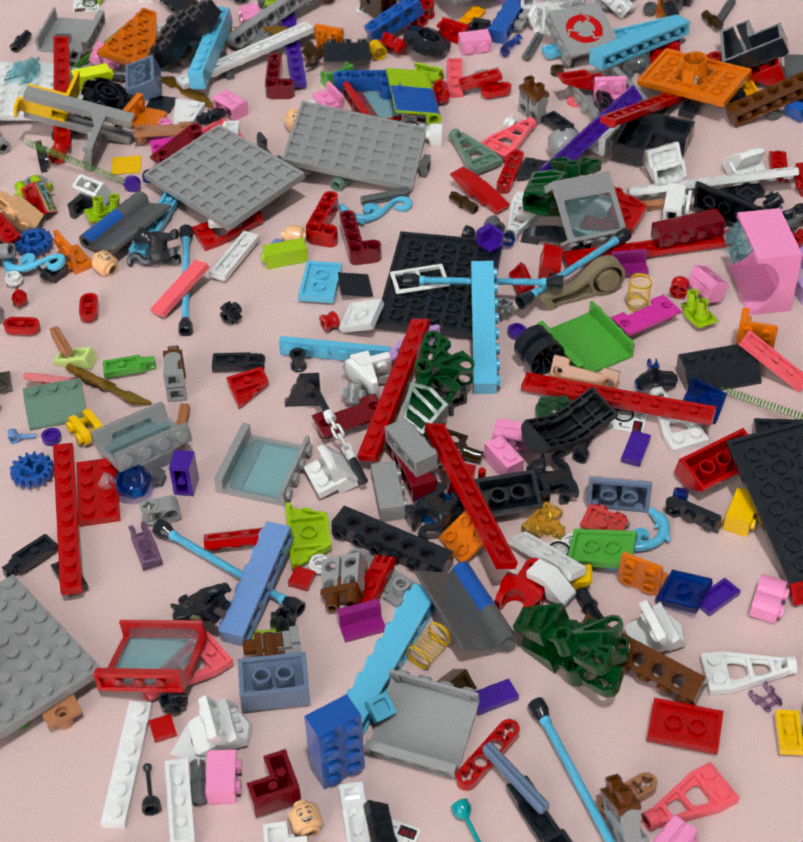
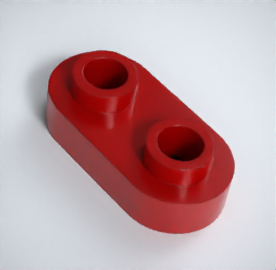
M438 79L434 83L433 88L437 103L444 104L448 102L450 92L447 82L443 79Z
M505 81L486 84L481 87V95L486 99L507 96L511 93V84Z
M94 293L83 294L79 302L80 319L84 322H92L97 319L99 310L98 296Z
M9 317L3 322L4 330L8 334L34 335L41 329L39 320L34 317Z

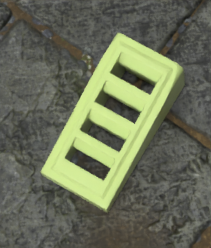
M92 347L72 349L73 355L67 358L59 351L53 361L54 365L66 366L70 363L82 369H92L97 356Z

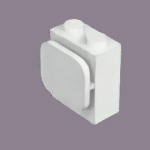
M668 184L662 220L689 214L692 190H689L688 195H686V185Z

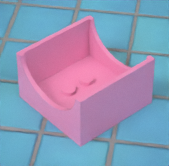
M781 209L738 212L737 219H739L752 251L743 260L729 264L728 269L744 307L750 308L749 315L791 311L803 254Z

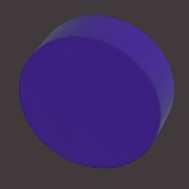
M129 175L125 178L123 185L127 191L137 192L140 189L141 181L137 176Z
M520 323L510 324L507 329V335L510 339L516 340L526 327Z
M57 428L45 429L41 434L42 442L46 446L59 444L62 440L61 432Z

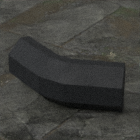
M592 386L560 411L549 416L526 419L521 425L522 443L532 454H547L571 449L585 442L616 419L618 413Z

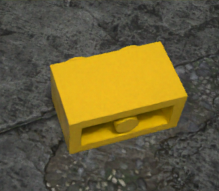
M737 487L725 516L723 530L747 537L750 530L754 531L757 518H755L756 513L744 489Z

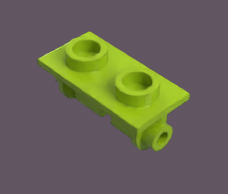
M414 62L415 70L428 72L432 82L435 83L438 79L445 78L442 68Z

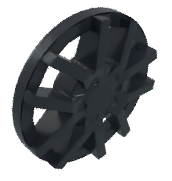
M219 107L213 110L208 109V112H201V115L196 116L198 124L213 123L222 119L225 116V111L223 108L219 109Z

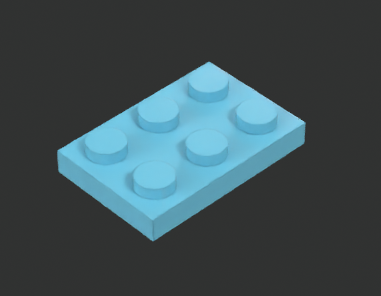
M307 261L298 300L334 303L339 284L338 272H342V263Z

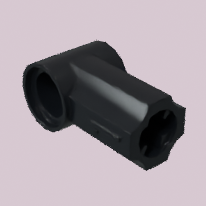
M670 0L662 4L666 17L679 15V10L683 7L685 1Z
M652 368L638 376V383L644 390L657 386L672 389L676 387L678 382V376L673 371H661L658 368Z

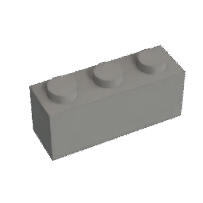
M404 418L385 426V441L416 477L437 468L438 453L436 449L432 448L427 443L426 438L417 432L414 424H410Z
M395 461L371 464V476L380 520L388 522L405 519L404 509L408 505L407 498H403V495H405L404 484L399 482V480H402L400 468H396Z

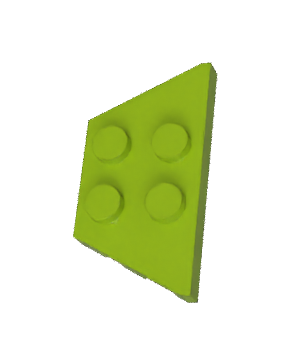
M285 503L287 526L291 527L294 536L289 550L291 569H295L296 566L300 567L309 562L312 556L325 554L332 550L328 513L319 510L314 511L307 507L298 509L292 507L291 503Z

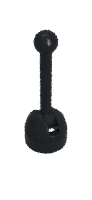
M466 225L463 228L461 237L476 238L477 234L473 227Z
M600 431L590 437L585 446H579L574 450L572 457L576 462L583 464L588 460L590 455L588 447Z
M145 763L143 770L146 772L148 795L142 800V813L147 816H154L160 813L161 802L157 796L152 794L150 774L152 765Z

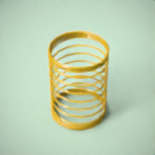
M642 273L634 274L629 279L626 305L631 311H638L628 305V301L630 299L633 300V298L643 299L647 302L645 304L649 306L650 294L649 296L646 294L648 297L646 300L643 298L645 297L644 295L636 296L637 294L632 297V293L629 292L630 289L634 291L636 289L644 291L648 289L650 293L652 279L648 275ZM634 276H645L643 278H649L651 284L647 285V287H636L632 284L631 278Z
M432 622L422 634L431 636L436 641L435 643L439 645L440 648L438 649L440 651H435L437 655L435 653L431 654L427 650L426 652L431 656L428 657L423 651L425 650L424 646L419 641L417 644L423 650L416 646V641L420 640L419 637H424L430 643L425 635L419 636L415 640V646L412 643V646L407 649V655L410 660L423 669H427L438 655L441 654V649L444 650L452 641L449 631L443 625ZM431 625L439 626L447 634L449 642L442 641L431 630V628H434ZM410 648L413 651L414 649L419 651L426 658L424 661L428 662V664L424 665L428 666L417 663L413 659L414 656L410 655Z

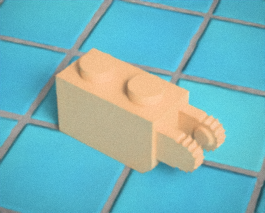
M5 191L0 192V210L5 218L21 231H29V228L34 230L44 214L20 195L12 197Z

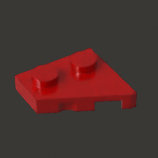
M262 366L226 377V382L238 409L243 408L269 385Z

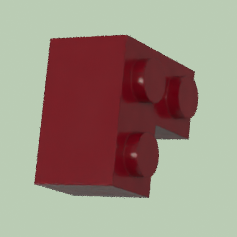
M286 749L264 755L263 761L267 776L247 783L249 799L256 818L291 807L295 802L301 800L300 787Z

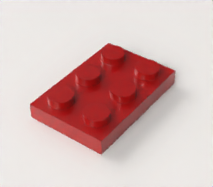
M654 697L647 741L717 755L724 711Z

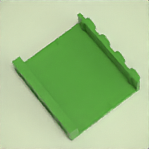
M590 301L588 313L552 328H549L544 321L536 324L544 326L564 347V357L571 358V366L599 372L604 367L609 368L632 358L634 355V341L593 301Z

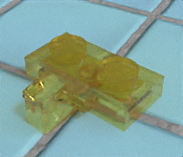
M546 501L543 504V509H537L521 525V531H527L538 539L544 534L548 536L551 534L552 537L561 540L566 535V527L558 521L563 516V510Z

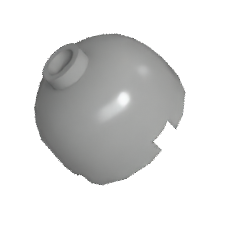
M565 128V131L560 132V129L552 132L548 136V147L551 154L554 156L578 134V131Z

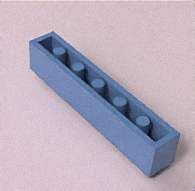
M267 521L264 528L260 530L259 540L251 550L249 563L244 566L242 579L236 584L235 595L232 601H230L231 605L227 609L224 619L219 623L218 631L224 642L243 646L242 641L252 638L294 539L290 526Z

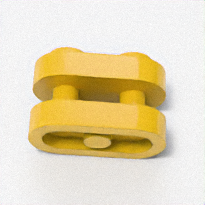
M90 408L81 411V418H78L75 414L67 417V422L65 423L69 433L73 432L79 445L82 444L84 447L92 444L90 431L103 426Z

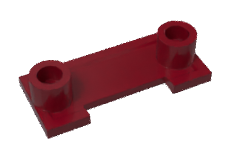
M198 123L190 124L153 153L150 159L156 164L164 161L203 135L201 125Z
M375 393L360 398L361 404L335 412L334 415L337 418L335 423L340 424L344 432L370 423L379 401ZM323 411L313 414L312 419L317 426L318 436L321 439H329L334 436L331 432L332 424L326 422ZM338 427L334 429L336 434L341 433Z

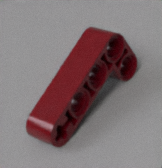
M271 53L267 61L265 90L266 97L272 100L292 99L295 97L294 80L282 78L283 65L280 53Z
M352 210L342 211L340 213V227L350 264L364 265L381 261V242L378 240L362 241L355 213Z

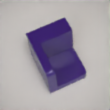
M489 222L477 229L476 244L489 253H493L504 246V232Z

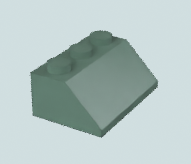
M81 378L23 388L24 404L30 431L65 425L67 417L75 414L78 418H81V411L86 409Z

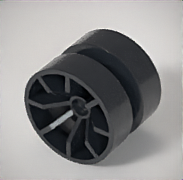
M533 325L525 329L514 343L515 354L534 374L545 375L550 373L554 355L564 356L565 354L564 347L542 325Z

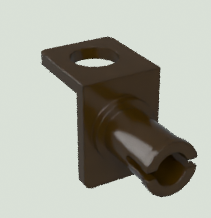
M308 41L301 51L308 59V62L305 64L306 68L316 66L321 57L324 56L323 47L317 48L311 41Z
M447 429L451 436L459 439V442L454 443L460 449L459 452L462 458L481 463L484 451L468 447V444H466L468 435Z

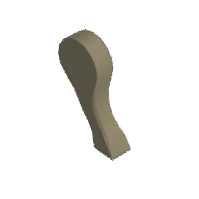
M610 255L601 256L593 260L578 277L563 285V290L549 288L538 296L549 310H553L559 305L574 303L615 291L622 285L626 272L616 257Z

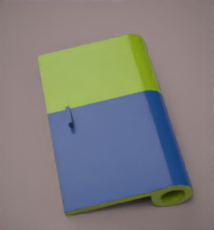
M386 68L396 113L420 114L425 116L429 126L430 124H440L442 117L429 73L419 70Z

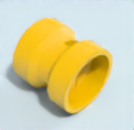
M372 40L370 47L373 58L378 61L384 59L387 55L386 48L379 40Z

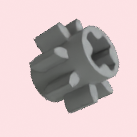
M505 297L498 299V309H495V313H499L500 320H506L510 318V314H514L515 306H513V301Z
M348 383L347 388L342 387L341 396L346 397L345 402L360 404V398L365 397L366 390H361V384Z

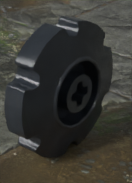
M412 25L405 30L403 41L407 46L424 56L442 58L449 53L451 42L447 37L430 27Z
M94 77L93 80L87 79L81 89L82 100L123 110L131 101V98H129L130 94L126 92V88L119 83L112 82L108 78Z

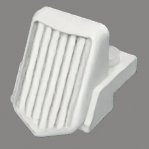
M536 2L527 15L533 31L536 33L540 32L543 36H551L549 28L545 25L547 14L549 11L567 8V4L563 2Z
M673 142L645 151L647 157L645 166L655 184L682 181L687 176L679 142Z
M755 148L743 153L733 154L724 159L725 163H722V166L727 175L766 170L761 161L766 152L763 148Z
M369 351L350 355V359L345 360L342 368L354 384L362 385L361 390H366L367 395L375 393L378 399H380L378 384H384L388 379L392 369L391 357L389 352L370 356Z
M326 445L317 446L321 456L320 459L304 466L305 472L320 499L337 490L342 494L358 486L357 481L359 479L345 456Z
M647 599L639 603L642 609L640 612L641 617L625 626L628 636L660 653L686 646L684 643L683 627L668 614L661 602L654 606Z
M207 695L198 699L200 715L191 719L188 723L196 754L205 756L207 751L232 750L248 745L247 742L250 738L252 724L238 711L236 704L226 698L217 702Z

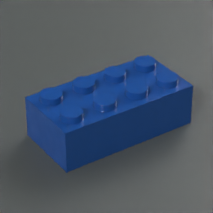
M347 694L304 716L310 769L324 790L337 786L342 780L351 775L359 774L365 768L362 717Z

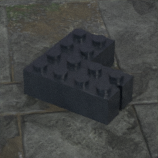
M202 0L197 5H191L188 9L181 10L174 16L170 15L166 19V24L160 29L161 32L155 38V43L150 47V52L147 56L153 54L161 69L169 64L180 61L189 42L211 32L222 11L212 0Z
M749 19L736 24L742 39L738 38L733 26L720 31L722 62L754 69L758 65L769 63L771 60L784 57L789 53L787 36L781 22L758 32H754Z
M654 112L647 114V116H641L639 119H633L631 122H625L612 143L611 160L643 167L647 159L646 150L673 142H679L681 155L684 156L693 139L695 121Z

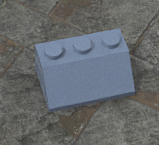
M153 54L125 65V87L128 94L135 96L136 93H141L143 98L147 100L162 95L161 68Z
M589 476L587 508L590 503L594 505L599 503L606 506L609 510L648 513L652 481Z
M306 651L238 659L242 712L311 705Z

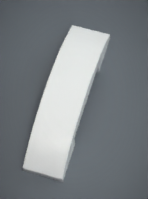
M363 781L339 785L347 842H371L363 804L366 802Z

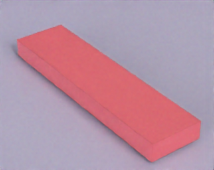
M447 58V84L450 98H463V89L458 81L459 78L463 77L462 58Z
M194 260L150 308L152 313L166 317L210 268L208 264Z
M749 330L738 345L797 392H800L803 389V372Z

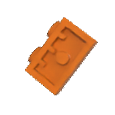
M316 23V47H323V43L327 42V39H336V42H342L344 30Z
M136 93L123 109V111L135 114L131 126L133 128L137 124L158 125L159 120L167 116L166 111L145 107V101L141 93Z
M57 229L54 230L55 237L53 241L58 248L56 253H61L65 256V264L68 266V270L77 275L93 268L92 260L78 244L71 246Z
M743 307L736 344H739L750 330L774 349L778 326L753 322L752 316H749L750 308Z
M466 510L439 536V539L446 547L454 551V556L459 562H468L484 546Z
M623 552L620 560L618 582L658 597L668 579V573L663 571V566Z

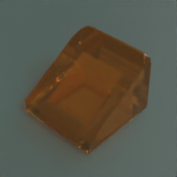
M658 0L656 18L666 17L662 4H664L663 0Z

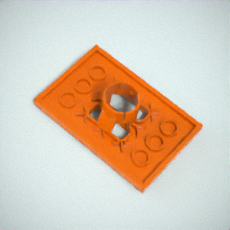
M666 48L637 79V85L701 101L702 103L725 107L752 75V69L708 59L705 53L699 51H691L690 54V52L684 53ZM695 76H698L697 83L702 85L694 84Z

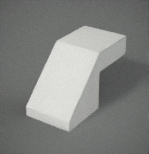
M538 559L526 571L527 578L544 586L546 599L554 603H563L565 606L576 595V590L558 568L541 559Z

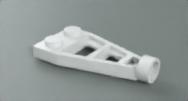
M517 191L512 199L508 226L504 232V236L508 240H515L524 232V229L528 228L541 216L533 213L518 212L519 208L523 209L522 198L524 192ZM515 219H518V220H522V221H525V222H524L523 224H521V223L514 222V220H515Z
M657 386L649 392L650 395L669 398L661 386ZM657 416L663 441L672 455L708 445L709 439L698 423ZM681 422L688 428L687 430L672 433L669 425Z
M725 651L700 654L704 676L709 680L707 684L709 696L733 694L786 677L790 674H797L795 656L772 657ZM727 665H743L746 667L747 676L737 680L731 679ZM752 665H768L770 672L755 675Z

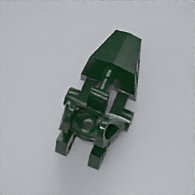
M569 156L550 159L549 165L552 168L551 170L532 172L522 198L523 210L544 217L560 216L554 195L545 193L544 186L552 181L595 174L602 169L601 160L581 157L580 161L570 160ZM597 195L564 201L567 213H578L579 201H586Z
M431 330L424 335L419 359L415 363L416 380L414 383L410 382L402 419L406 418L410 424H414L417 432L424 436L426 440L429 439L424 430L426 423L445 424L449 416L448 408L451 406L453 399L459 398L461 386L465 385V387H468L473 382L471 372L474 370L475 365L474 360L463 350L452 355L447 351L451 348V341L435 330ZM431 338H435L433 345H429ZM462 362H469L471 367L465 368L460 364ZM461 375L468 376L470 380L468 382H461L459 377ZM442 390L447 396L442 399L436 391Z
M563 603L528 606L521 609L513 624V629L524 636L520 645L524 652L554 674L559 668L564 669L572 686L584 685L605 698L614 697L618 694L624 673L622 666L614 665L628 661L631 649L629 639L621 636L624 626L621 617L609 615L598 621L594 618H589L585 623L578 622L577 620L569 619ZM613 621L618 622V623H617L614 627H612V628H608V627H607V625H608L610 622H613ZM619 643H625V644H626V645H625L623 648H621V649H620L619 646H618ZM580 652H582L581 655H582L583 657H578L577 655H578ZM588 675H597L594 679L588 680Z

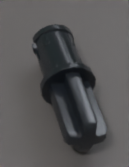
M25 30L21 35H18L9 46L10 50L15 53L18 52L22 46L26 45L32 33Z
M587 587L578 588L575 596L580 601L583 612L588 613V615L597 620L604 618L598 609V601L592 598Z

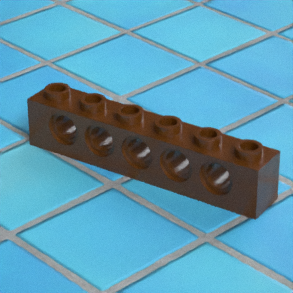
M803 71L727 104L726 112L728 119L737 128L802 99Z
M586 614L582 622L585 623L587 619L594 617ZM624 633L621 634V636L629 639L631 649L628 661L616 666H622L623 671L627 673L629 670L638 673L636 677L646 683L650 680L657 684L656 688L666 694L670 691L677 694L676 699L683 703L689 704L692 702L695 705L698 703L709 682L706 676ZM619 643L618 646H620V645L625 646L626 644H625V643ZM644 656V663L636 666L634 664L636 657ZM663 666L665 668L664 674L659 677L655 676V669ZM684 677L685 684L682 687H675L674 681L676 678Z

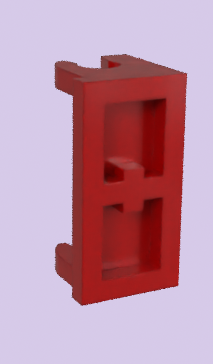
M443 17L436 25V28H439L438 31L447 37L450 42L458 44V33L468 32L469 24Z
M544 243L539 261V279L552 276L549 275L551 272L555 274L561 272L563 247Z

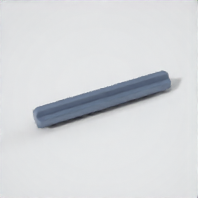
M488 742L483 746V754L539 814L549 810V802L492 742Z

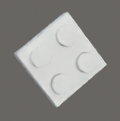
M382 299L350 303L339 326L340 331L347 333L374 329L384 306Z

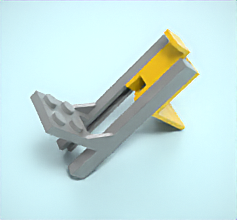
M76 71L67 93L28 83L23 97L18 96L13 105V116L17 118L20 111H23L24 118L88 134V141L84 142L83 152L85 154L82 163L86 162L85 171H89L90 164L94 165L105 139L127 145L131 144L134 132L103 123L106 121L131 128L135 114L78 99L80 93V71ZM75 113L90 117L92 121L70 116V114Z

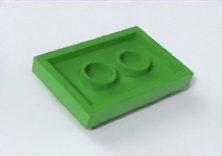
M574 529L568 556L582 565L590 564L592 567L620 568L623 552L634 555L637 531Z

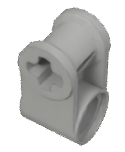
M168 495L161 498L146 499L140 504V510L143 513L141 520L145 526H154L155 522L159 519L173 523L181 518L178 499L175 496Z

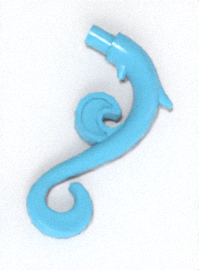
M398 196L381 209L374 203L365 204L363 206L364 215L354 212L357 223L364 225V223L377 220L393 205L397 211H409L412 208V201L408 197ZM343 203L339 205L340 213L344 210H350Z
M27 253L20 259L22 265L13 264L14 258L2 259V264L6 274L10 271L28 272L45 263L49 271H57L65 265L66 258L63 254L56 253L37 260L34 254ZM58 259L57 262L50 263L51 260Z
M654 507L648 510V514L653 517V521L656 523L654 527H658V533L649 540L650 534L647 529L641 527L634 529L633 531H637L635 552L651 550L661 545L665 540L671 542L670 523L667 517L662 512H658ZM605 568V569H608V570H617V569H619V568Z

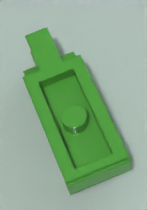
M140 354L103 360L105 379L156 369L154 356L140 357Z

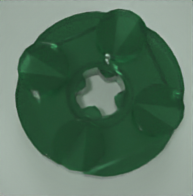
M565 395L541 396L535 407V418L554 414L553 411H560L571 403L569 397Z

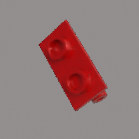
M389 32L382 34V40L379 41L385 48L389 49L391 47L393 52L399 55L402 52L407 55L403 51L408 46L402 39L396 38V36Z

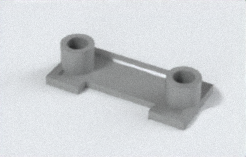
M359 548L349 550L348 554L360 551L368 562L369 568L374 556ZM355 559L349 560L351 564L356 563ZM393 569L383 589V592L386 593L383 596V600L395 608L401 606L405 592L410 590L415 582Z

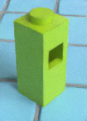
M303 238L262 245L263 253H260L262 263L266 264L267 270L308 261L307 247Z

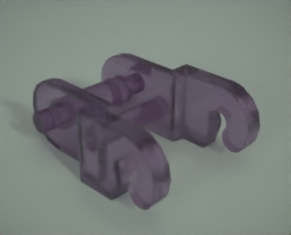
M765 681L763 682V687L768 695L762 698L756 693L753 695V690H749L748 696L756 706L760 705L764 711L770 713L773 706H782V699L775 693V688L772 685L768 686V682ZM771 698L773 701L767 703L765 700Z

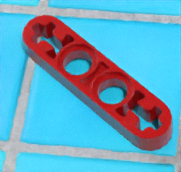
M514 150L508 155L497 180L496 190L500 194L511 192L524 161L523 151Z
M513 719L503 720L458 769L456 784L459 789L463 791L473 790L495 766L483 754L484 745L488 742L499 743L502 746L500 751L505 754L518 740L520 726L517 721ZM483 758L488 763L480 767L475 764V761ZM471 774V781L469 779L463 781V777L467 778Z

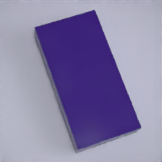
M632 430L622 454L621 462L640 467L650 443L651 435Z
M723 578L696 597L694 604L710 617L737 598L741 590L728 579Z
M509 678L476 691L480 697L476 714L479 716L519 700V695Z

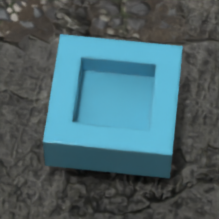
M387 691L365 702L375 724L397 712Z

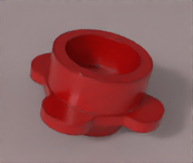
M16 288L11 298L13 305H17V307L24 306L27 300V293L22 289Z

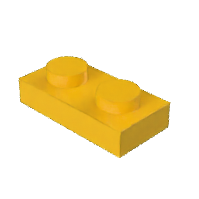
M775 710L774 717L779 754L803 755V734L799 710Z

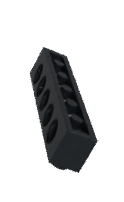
M345 505L331 521L332 535L337 539L368 550L374 555L395 557L396 563L407 567L411 571L448 573L453 566L454 551Z

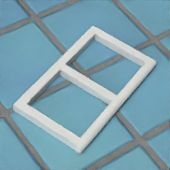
M437 264L390 272L396 295L450 286V283L425 286L419 285V287L399 290L395 276H400L404 273L420 275L419 272L440 269L442 278L447 277L443 265Z

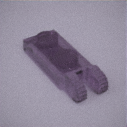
M141 522L142 532L136 534L133 525L128 526L131 541L142 570L145 571L163 565L162 557L146 522Z

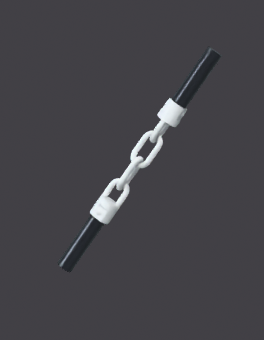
M316 390L313 394L323 411L326 422L332 424L331 432L336 439L341 440L343 444L341 450L347 462L351 464L360 483L366 484L368 479L358 462L351 444L345 443L343 439L344 431L340 424L335 423L337 418L334 412L329 408L321 391ZM337 427L339 428V430H340V432H341V434L338 433V436L336 435V433H335V431H334V429H337Z

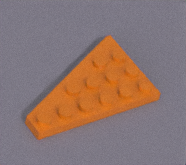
M144 7L140 9L132 19L126 22L117 33L112 35L98 49L96 55L124 65L147 57L150 47L155 43L157 12Z

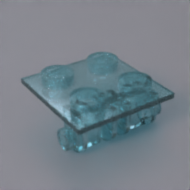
M30 57L26 61L15 62L12 69L7 72L4 81L22 77L25 84L31 83L41 69V65L38 63L40 57Z
M740 221L723 234L733 264L743 260L753 251Z

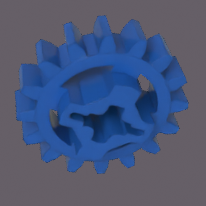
M36 227L35 230L29 228V231L23 230V234L19 233L21 240L15 243L18 253H22V255L32 253L37 257L39 253L45 254V250L50 251V247L53 246V238L50 231H45V228L39 230V227Z
M33 451L32 455L26 452L25 457L19 455V460H13V466H10L11 479L15 485L20 484V488L28 486V489H31L32 486L39 488V484L46 485V479L51 480V474H54L53 461L50 460L49 455L44 456V452H41L39 455L36 454V451Z

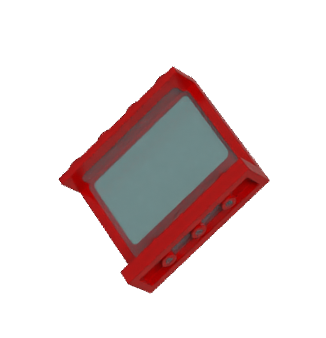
M348 81L342 83L343 96L354 112L400 121L402 114H407L396 113L393 99H382L380 91H354Z
M120 620L119 625L123 637L108 667L96 668L93 673L98 690L184 693L208 638L203 620Z

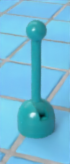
M463 798L454 802L451 805V810L455 817L464 819L475 841L481 842L469 819L472 808L468 799Z

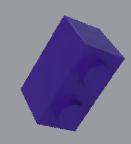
M174 450L169 466L174 495L194 497L199 481L195 451Z

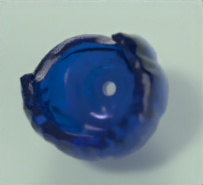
M142 464L122 472L118 471L114 479L117 493L130 500H137L146 496L153 482L151 473Z

